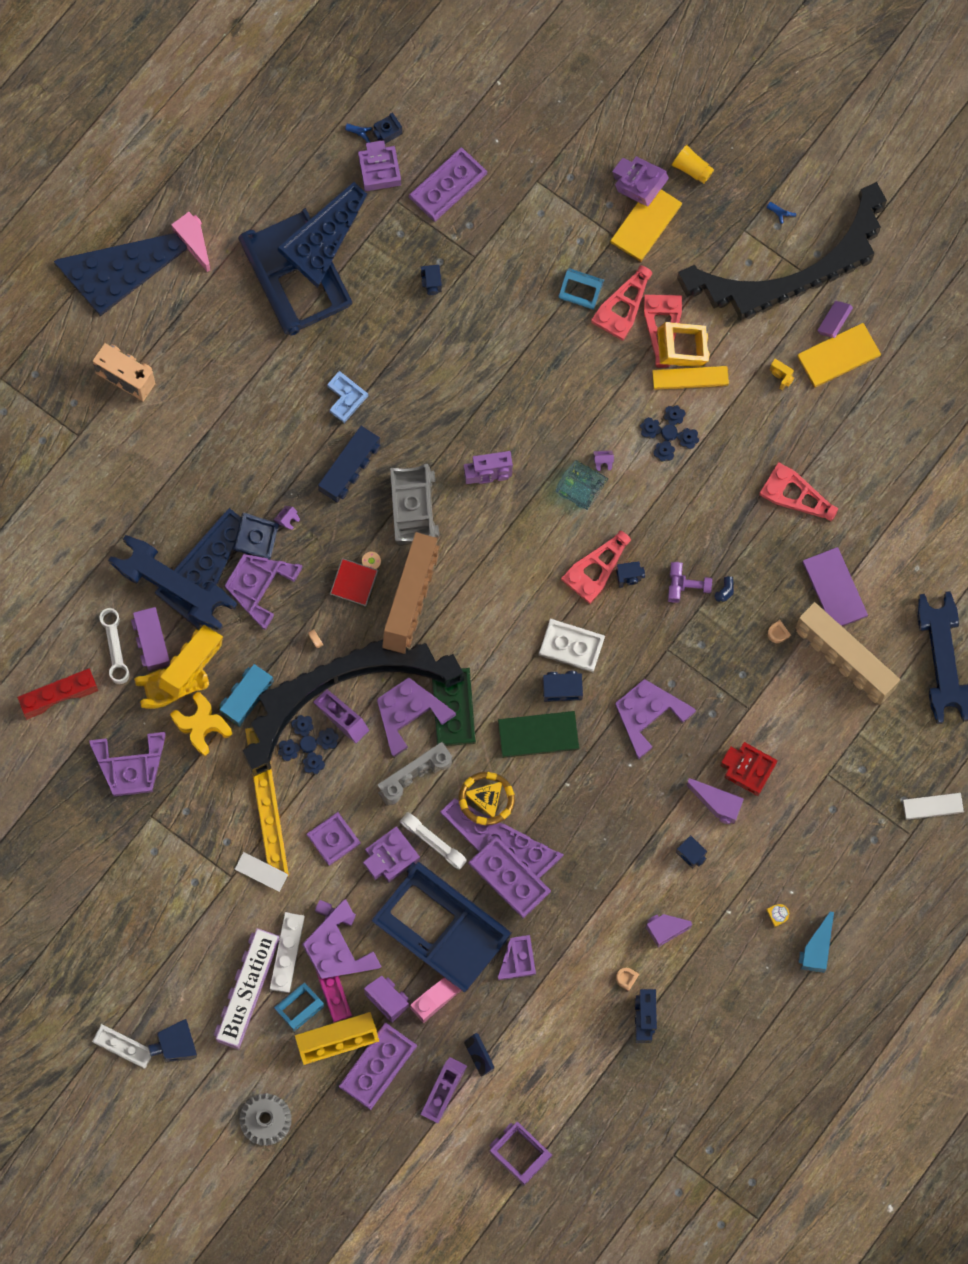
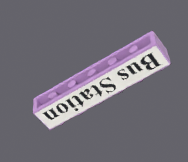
M258 928L255 933H251L248 941L251 944L249 951L244 952L241 961L244 962L242 970L238 969L236 973V986L230 989L228 999H230L228 1007L224 1006L221 1014L223 1018L222 1024L217 1025L214 1033L218 1043L240 1049L280 940L278 935Z

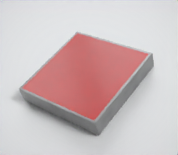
M342 558L330 595L367 606L379 570Z

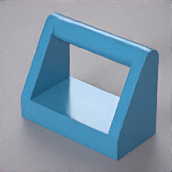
M569 268L558 298L594 310L604 279ZM569 279L595 287L596 291L593 301L565 293Z
M304 982L277 1004L274 1009L295 1032L324 1008V1003ZM306 991L314 1002L293 1020H290L282 1010Z

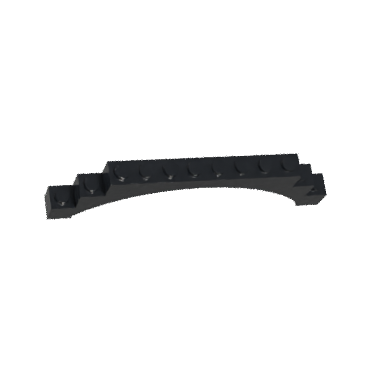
M877 182L860 189L858 195L860 199L859 209L846 235L829 254L798 273L766 281H738L711 275L692 265L679 271L677 280L686 297L691 295L695 297L704 290L713 309L717 307L723 308L731 302L740 320L745 318L751 319L756 313L760 311L766 312L777 303L783 304L790 297L795 295L796 297L801 296L806 290L810 288L816 289L825 281H834L843 273L849 274L860 265L867 266L870 264L875 253L868 240L876 238L881 228L874 214L884 210L887 199Z
M382 639L370 642L360 650L355 649L347 656L337 657L327 665L316 667L314 671L302 673L292 681H284L274 689L263 691L259 698L266 716H259L251 722L252 730L259 743H252L243 750L245 760L253 776L272 769L270 764L271 757L285 727L306 703L324 690L354 677L382 672L416 674L445 684L446 688H449L464 681L463 671L454 654L442 656L438 661H435L426 643L422 645L417 644L411 650L406 648V652L403 654L383 648Z

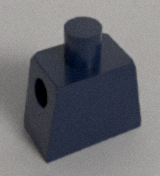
M187 1019L158 1032V1042L148 1045L150 1056L162 1054L164 1062L197 1058Z

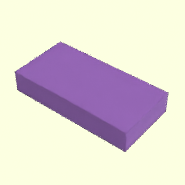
M835 301L817 330L819 334L835 338L853 309L852 306Z

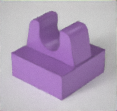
M612 450L593 451L597 470L601 471L600 466L603 463H606L607 469L611 470L612 463L614 462Z
M285 506L275 517L274 521L292 530L293 526L290 524V520L293 519L299 522L300 518L293 507Z

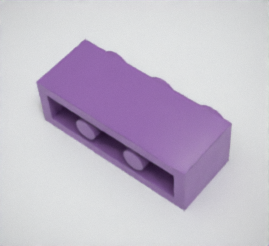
M156 607L134 612L135 619H132L131 622L133 630H138L139 637H136L138 649H143L144 655H140L143 667L147 666L149 672L170 666Z

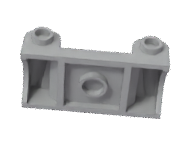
M428 464L409 469L390 468L396 543L398 545L412 544L415 532L438 537L439 527L433 521L430 487L432 482H435V472L431 471Z
M441 742L377 785L380 789L378 794L386 806L396 804L403 795V788L412 784V779L418 775L422 777L427 774L429 768L432 769L434 774L441 769L446 770L450 768L452 764L450 752Z

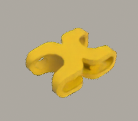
M196 692L193 695L194 703L198 707L195 715L187 717L178 710H174L170 713V716L182 733H191L190 740L192 745L202 756H206L210 752L208 745L204 741L208 733L215 731L224 738H229L232 735V731L220 715H212L209 701L200 692Z

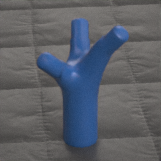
M347 123L346 131L358 134L367 143H370L365 132L371 131L372 127L363 128Z
M769 202L767 205L769 210L777 214L780 224L784 223L783 215L796 217V213L786 211L772 202Z

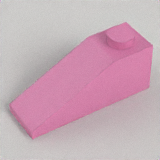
M188 212L172 224V230L208 272L210 271V265L201 229L202 223L196 215L192 216Z
M443 978L410 1005V1009L425 1023L461 990L446 978Z

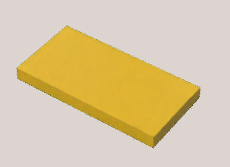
M663 190L658 192L648 207L638 202L610 240V243L642 262L680 209L682 202Z
M864 323L797 354V358L814 388L881 356Z

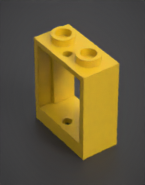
M665 322L657 328L660 364L701 367L709 361L710 354L707 347L708 334L706 333V326ZM673 333L694 334L697 356L675 354Z

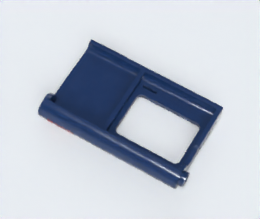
M306 208L302 209L300 213L257 233L255 230H248L238 237L284 333L290 336L296 335L305 327L345 310L353 303L333 262H331L321 281L332 304L331 307L303 320L297 318L279 282L281 276L297 269L277 249L311 219Z
M413 862L407 870L409 873L407 878L371 921L465 993L506 943L512 932L422 863L418 862L415 864ZM411 886L417 887L454 916V920L434 944L428 943L391 914V910Z

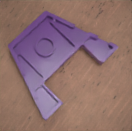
M243 554L224 587L261 628L266 630L274 614L258 606V603L276 573L295 582L303 567L300 564H289L284 561L278 562L268 560V558Z
M407 678L377 699L393 757H396L408 748L398 731L428 710L432 709L442 725L456 716L452 709L410 678Z
M645 679L615 703L638 759L652 749L651 744L640 732L665 711L670 709L682 723L696 713L693 707Z
M165 732L147 734L149 754L109 758L107 738L89 740L113 796L153 792L166 737Z
M346 899L341 901L335 910L302 943L320 979L381 968L374 952H370L355 961L341 935L337 924L354 915Z

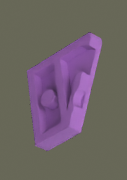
M530 935L510 938L498 975V981L536 975Z

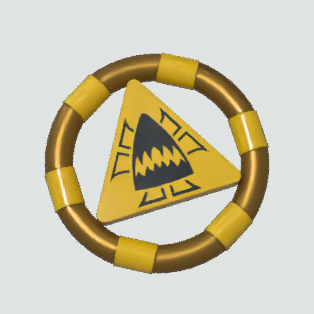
M480 772L470 776L462 784L458 800L461 811L469 820L486 826L498 824L511 814L515 804V794L512 786L504 777L492 772ZM481 779L498 782L467 791L474 782ZM501 786H503L508 797V803L506 808L495 817ZM466 796L491 818L473 814L468 808Z

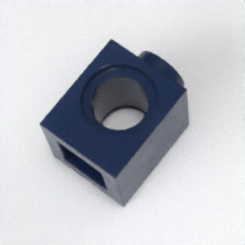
M691 835L676 850V853L692 869L696 865L700 867L707 859L705 857L707 850Z

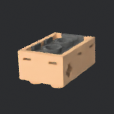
M104 343L93 360L96 374L139 400L144 401L156 384L152 368L145 363H138L136 358L130 354L125 355L121 353L117 346Z

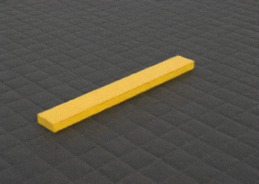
M252 728L245 729L248 745L259 743ZM270 769L253 776L267 864L288 874L272 770Z

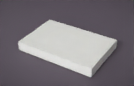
M550 619L539 656L593 673L605 636Z

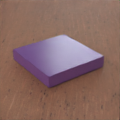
M339 812L306 834L328 866L361 844Z

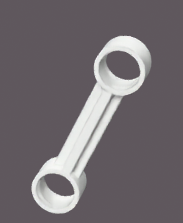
M107 608L101 612L100 622L106 629L112 666L109 670V675L114 683L124 684L129 679V670L123 664L117 626L119 625L120 618L116 610ZM108 613H113L117 617L115 623L111 625L103 622V617ZM116 668L125 669L126 675L123 679L117 680L113 678L112 673Z
M407 812L400 820V823L407 830L419 836L445 857L456 869L460 870L467 862V859L461 853L449 847L423 826L411 813Z

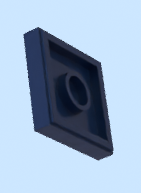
M242 513L233 550L270 560L279 524Z

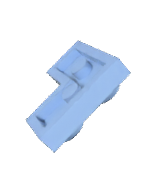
M340 371L327 384V387L340 397L330 409V413L343 423L350 418L368 397L366 391Z

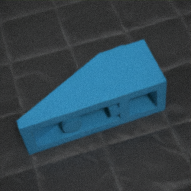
M829 912L803 952H800L798 963L802 964L801 969L822 973L826 971L834 912Z

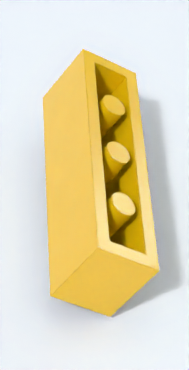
M203 625L200 630L197 629L193 633L191 641L189 643L186 642L182 646L181 653L178 656L175 655L170 661V666L167 669H163L159 674V688L178 699L221 648L223 636L206 625Z
M371 1012L295 1035L303 1065L379 1042Z

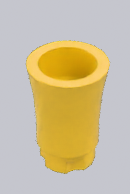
M688 145L681 150L672 164L673 167L685 172L703 184L706 183L714 172V169Z

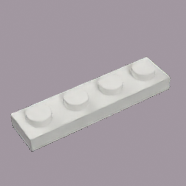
M285 912L270 990L290 993L305 918L303 915Z

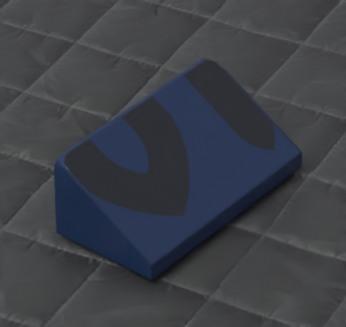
M473 1034L465 1040L464 1044L482 1077L493 1072L495 1067L479 1034Z

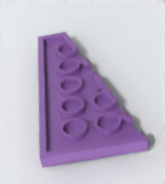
M455 798L440 811L446 820L478 852L497 836L539 879L564 856V854L556 852L542 843L540 844L505 824L498 823L485 826L474 823L461 811L459 800ZM468 806L469 810L476 816L491 818Z

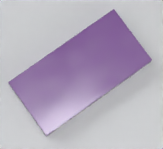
M461 147L410 193L409 198L436 222L486 176L487 171Z
M838 547L803 560L802 563L823 610L843 627L868 617Z
M497 836L468 862L523 919L551 893V890Z
M384 1023L377 1033L379 1042L368 1045L339 1085L340 1089L369 1110L374 1107L417 1047L415 1043L387 1023Z

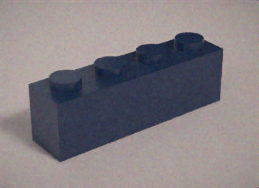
M360 426L319 483V492L336 503L340 499L343 500L349 492L348 488L351 483L354 485L360 476L358 473L361 469H366L370 463L369 458L371 455H375L381 447L380 437Z

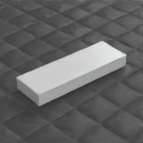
M961 793L903 800L905 820L964 812Z
M102 1024L92 1041L94 1044L144 1069L151 1059L148 1047Z

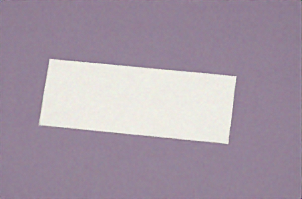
M243 852L235 870L279 892L288 876L287 873Z

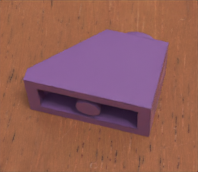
M663 914L660 917L658 915L651 917L648 920L649 923L646 925V929L657 947H660L689 930L693 924L691 921Z

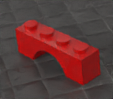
M88 668L17 698L27 720L45 713L48 708L64 700L82 698L98 691L91 670Z

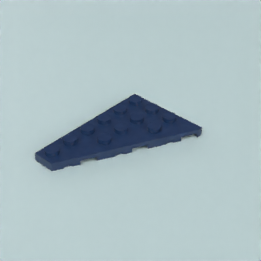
M176 233L60 258L55 260L54 264L98 315L102 316L187 250V246Z

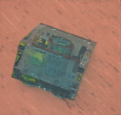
M575 460L563 473L555 492L562 498L576 503L578 507L588 510L609 478Z

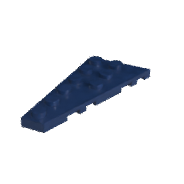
M353 182L278 247L277 251L317 288L366 199L367 193Z
M229 508L174 571L203 589L208 582L217 586L234 547L241 517ZM161 588L154 592L157 597L199 630L201 624L187 615L191 609L190 606Z

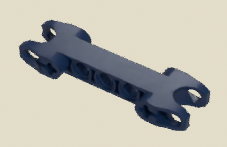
M128 535L124 536L123 542L133 550L132 556L126 560L111 556L108 560L109 564L118 570L123 577L135 584L143 577L190 606L191 609L187 613L190 618L201 625L221 631L223 628L222 624L212 615L214 609L219 606H225L235 610L237 607V603L223 589L211 582H208L204 589L154 559L158 554L154 547L142 540Z
M951 591L945 592L944 606L940 609H934L929 606L925 594H919L918 626L920 631L929 630L937 687L929 688L930 708L937 724L944 722V708L949 706L957 708L963 722L968 721V684L959 685L951 628L959 627V617Z

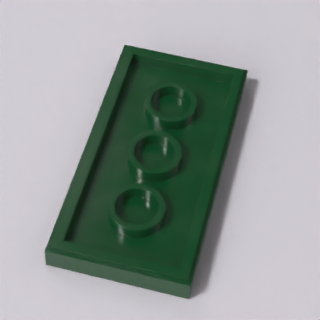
M461 668L464 674V681L449 688H446L445 684L432 679L433 696L456 714V716L443 725L435 715L437 745L441 742L445 746L476 744L470 668Z
M575 711L498 719L502 758L579 750Z

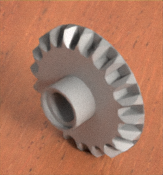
M268 1093L258 1094L244 1104L240 1113V1127L243 1134L251 1142L258 1145L268 1146L278 1143L287 1135L291 1126L290 1109L276 1095ZM263 1114L271 1116L270 1121L266 1124L260 1122V1117Z

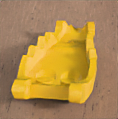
M161 669L151 674L134 678L136 686H144L147 699L140 701L141 708H161L177 700V698L159 688L160 679L158 677L162 671ZM203 669L179 698L195 691L204 690L209 686L208 676Z

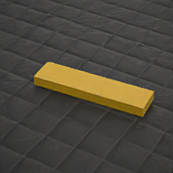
M727 366L652 370L654 390L729 385Z

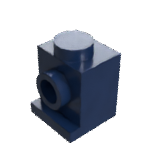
M392 112L389 116L374 124L373 134L377 140H384L386 144L402 135V126Z
M421 266L422 287H426L427 294L436 295L438 292H442L440 266Z
M639 561L617 564L616 566L619 588H622L624 583L635 585L642 578H645L644 567H640Z

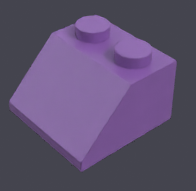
M380 976L364 988L365 996L393 1023L409 1007L407 1002L409 999L402 991L398 993L394 989L395 984L388 977L385 979L383 976Z

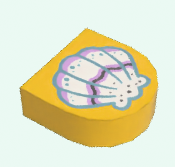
M782 904L766 909L774 928L784 924L789 918V910Z

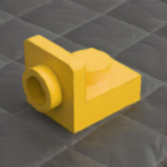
M774 359L770 366V371H772L771 373L775 377L783 378L779 388L783 390L786 386L789 387L792 384L794 370Z

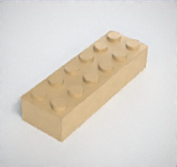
M814 602L801 615L795 627L798 635L803 639L807 638L811 642V646L816 651H821L829 663L837 665L840 668L841 674L845 677L849 676L859 690L863 689L868 694L867 696L872 702L881 705L897 688L901 679L818 604Z

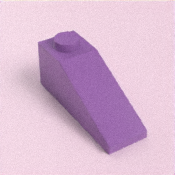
M328 689L313 702L355 744L370 731L363 719Z
M689 778L687 787L715 817L720 818L719 821L722 823L735 824L744 799Z
M449 1057L420 1115L439 1123L467 1068L466 1065Z

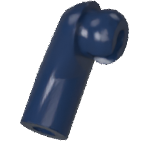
M724 577V588L720 592L717 591L714 595L715 600L718 602H725L734 594L733 577Z

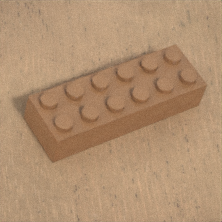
M415 532L385 626L383 648L405 654L406 648L411 647L413 632L416 631L418 616L421 615L424 598L426 599L428 584L432 580L433 568L436 566L439 557L440 546L437 545L438 538Z

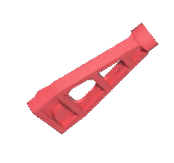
M640 265L636 273L600 306L591 323L624 341L633 327L647 281L653 274L652 271ZM630 286L638 289L635 300L624 296V293ZM619 301H623L630 307L625 318L611 310Z
M644 295V317L655 355V366L658 368H668L670 365L660 364L659 346L656 336L658 334V327L654 317L655 315H670L671 323H679L682 314V295ZM673 333V339L675 340L676 333Z
M780 462L776 465L759 494L776 505L826 518L829 521L834 519L839 509L822 497L798 473ZM789 483H794L800 488L801 495L798 499L786 498L783 495ZM806 494L811 495L818 501L816 507L810 508L802 504Z
M620 530L614 538L575 563L561 580L586 602L591 604L603 591L625 546L630 543L631 538ZM606 550H610L614 554L613 559L608 565L598 558ZM592 563H596L602 568V573L596 581H593L584 573V569Z

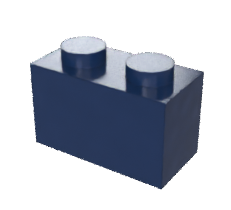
M567 671L566 674L548 672L547 675H543L544 702L582 700V673Z

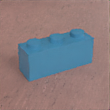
M255 664L245 670L242 675L244 677L240 683L237 682L233 686L230 697L224 698L219 706L221 707V715L238 727L241 726L260 701L259 695L269 689L274 682L271 675Z

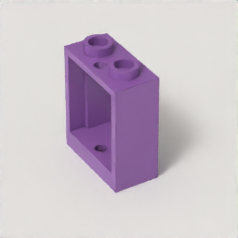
M516 1122L514 1125L510 1123L503 1131L505 1135L501 1139L497 1137L490 1144L491 1150L489 1153L524 1186L552 1157V1154L520 1123ZM517 1131L541 1154L522 1175L497 1152Z

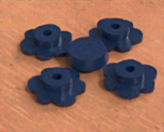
M678 405L666 407L664 419L668 420L669 424L664 426L663 429L659 426L658 420L653 421L650 417L640 424L643 437L655 438L656 435L661 433L662 437L667 440L657 443L654 450V456L662 462L665 460L670 461L674 458L675 447L671 446L669 441L675 440L677 436L681 441L680 445L682 447L686 446L688 449H693L695 444L699 442L698 432L695 429L685 428L683 432L678 434L675 425L677 423L681 424L686 415V412L680 409Z
M299 715L297 719L292 721L291 725L294 728L295 734L303 736L300 746L294 743L292 739L281 741L278 754L282 756L284 761H290L291 758H297V753L301 748L302 751L309 753L307 758L303 760L305 772L318 774L319 770L325 768V763L322 761V756H316L313 751L316 749L317 744L322 746L324 750L329 749V747L332 749L336 748V740L339 737L332 728H327L325 731H320L319 737L315 740L312 736H308L309 731H312L314 728L312 718Z

